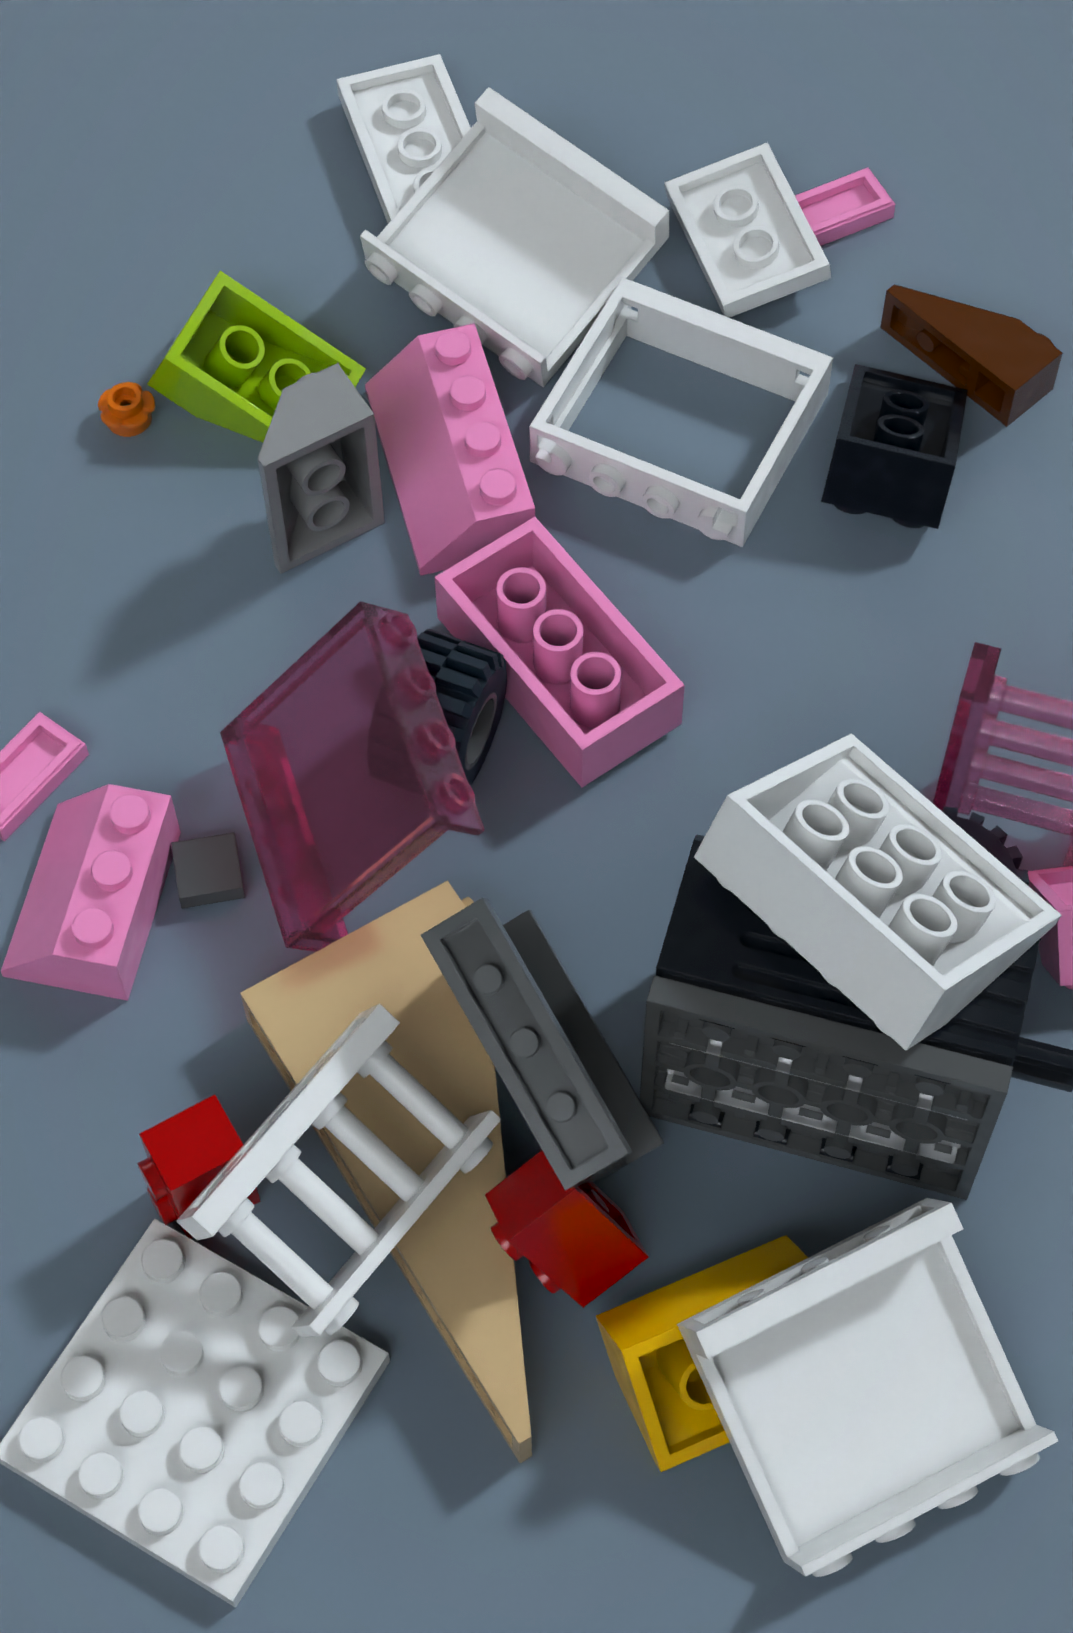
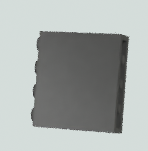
M481 898L421 934L423 941L565 1190L608 1177L664 1144L662 1137L531 910L525 911L503 925L489 900Z

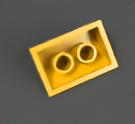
M787 1235L595 1316L614 1375L660 1472L730 1442L677 1324L807 1259L808 1257Z

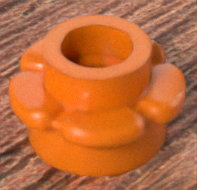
M119 383L111 389L104 391L98 401V409L102 411L100 418L116 435L123 437L139 435L151 424L152 412L155 410V399L150 391H143L142 387L137 383Z

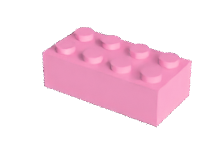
M533 517L435 576L437 618L453 637L503 655L507 672L505 698L581 788L682 724L684 683L536 517Z

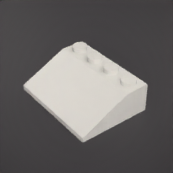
M852 733L728 794L694 856L698 862L717 878L724 888L734 893L769 926L774 934L791 945L821 973L829 984L838 988L872 1019L883 1033L894 1039L904 1050H908L946 1025L1054 927L1062 916Z

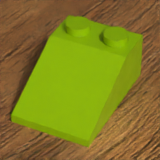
M220 270L147 385L195 417L263 443L283 388L296 383L307 374L320 372L337 363L356 387L366 368Z

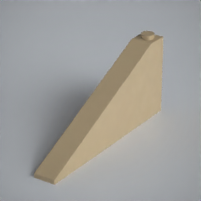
M447 880L240 993L249 1025L290 1091L361 1012L381 1004L400 1022L385 1041L393 1047L389 1054L463 1124L470 1116L492 1110L500 1117L495 1066L421 937V934L474 903L470 897L461 900ZM356 1073L340 1091L347 1098L344 1106L418 1176L445 1146L370 1074L363 1078L360 1074ZM499 1122L487 1136L493 1142V1146L487 1155L468 1173L464 1174L459 1169L391 1250L390 1254L519 1463H522L532 1457V1436L514 1260L499 1245L491 1231V1226L498 1221L485 1197L486 1193L506 1178L501 1123ZM312 1125L375 1228L400 1197L325 1126L317 1130Z

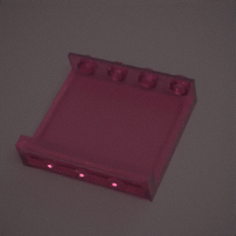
M360 601L220 732L286 948L316 952L348 935L343 917L446 831L450 830L477 836L485 831L475 804L474 791L467 781L455 747L454 735L447 725L437 697L436 684L429 674L420 649L416 628L406 613Z

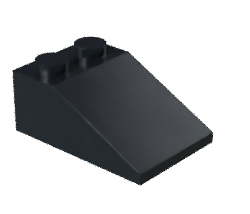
M855 364L821 502L833 504L837 509L849 514H864L867 512L892 518L896 523L909 528L927 526L938 529L956 466L968 390Z

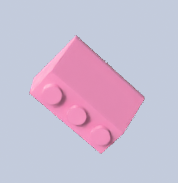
M108 784L57 804L1 968L3 977L128 1001L173 859L171 843L178 842L181 833L171 795Z

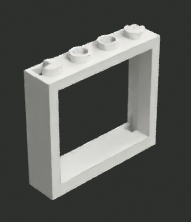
M622 277L529 426L530 462L539 465L550 474L564 475L589 485L602 495L619 497L641 506L659 518H671L696 528L711 539L726 540L743 547L828 395L833 357ZM631 307L638 308V312L632 310ZM626 336L795 401L741 499L569 431ZM800 371L809 374L810 377L801 375Z

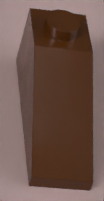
M895 284L886 290L880 328L955 387L967 389V396L1006 427L1053 390L1063 352L1057 349L1049 338L1035 332L1020 319Z

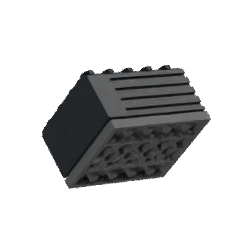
M696 834L656 966V976L654 975L646 1000L639 1099L649 1117L967 1200L1005 1101L1011 1077L1072 1092L1073 1050L1019 1037L1041 938L946 1025L908 1050H904L894 1039L883 1033L875 1025L874 1021L838 988L829 984L821 973L791 945L774 934L757 914L734 893L724 888L717 878L694 858L705 837Z

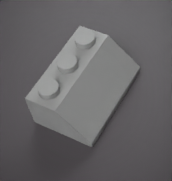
M337 363L320 372L307 374L296 383L283 388L258 455L274 563L280 574L385 523L374 413L340 365Z

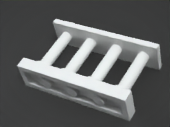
M381 1004L361 1012L176 1220L196 1240L213 1237L217 1232L224 1237L232 1234L306 1302L309 1307L291 1327L300 1337L320 1336L324 1330L329 1335H332L348 1321L359 1305V1302L353 1297L354 1294L459 1169L466 1174L487 1155L493 1146V1142L487 1136L501 1121V1118L496 1113L489 1110L470 1116L463 1124L389 1054L393 1047L385 1041L400 1022ZM356 1073L360 1074L363 1078L370 1074L445 1145L419 1176L344 1106L347 1098L340 1091ZM311 1124L317 1130L325 1126L400 1197L375 1229L298 1158L301 1150L294 1144ZM265 1177L271 1183L280 1180L355 1251L329 1283L251 1212L255 1205L247 1197Z

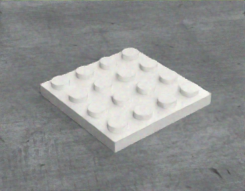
M154 1218L1 1441L0 1464L236 1608L390 1362L389 1353L343 1326L332 1335H329L324 1330L320 1336L300 1337L291 1327L308 1306Z

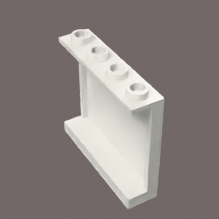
M488 87L475 102L477 122L383 231L376 237L365 229L360 235L366 259L365 266L373 276L384 284L391 285L394 281L408 291L413 303L426 314L436 316L439 313L453 323L454 328L475 323L481 344L499 356L500 363L509 373L521 380L529 377L544 387L583 341L621 278L624 277L633 281L669 238V210Z
M925 1198L677 1324L784 1563L805 1577L810 1574L815 1577L826 1576L844 1568L853 1559L851 1552L873 1540L884 1543L904 1536L915 1527L914 1518L937 1506L940 1509H948L969 1501L978 1493L976 1485L998 1473L1002 1476H1008L1027 1470L1039 1461L1040 1456L1038 1452L1058 1442L1054 1431L1036 1425L952 1237L953 1234L963 1230V1227L951 1202Z

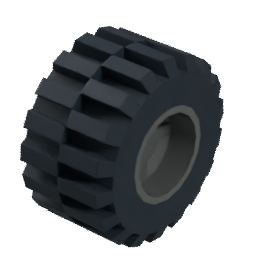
M426 629L409 645L396 665L379 707L372 738V767L374 776L382 781L449 805L456 802L471 786L489 752L500 721L507 687L506 662L503 655L432 629Z

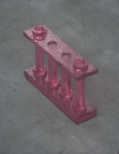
M975 642L960 693L933 804L941 811H943L944 806L958 808V813L970 815L971 810L1069 835L1070 838L1063 866H1073V810L978 785L980 778L1073 802V775L987 753L989 745L1073 767V739L996 720L998 712L1002 711L1073 730V702L1006 685L1008 678L994 675L1001 648Z

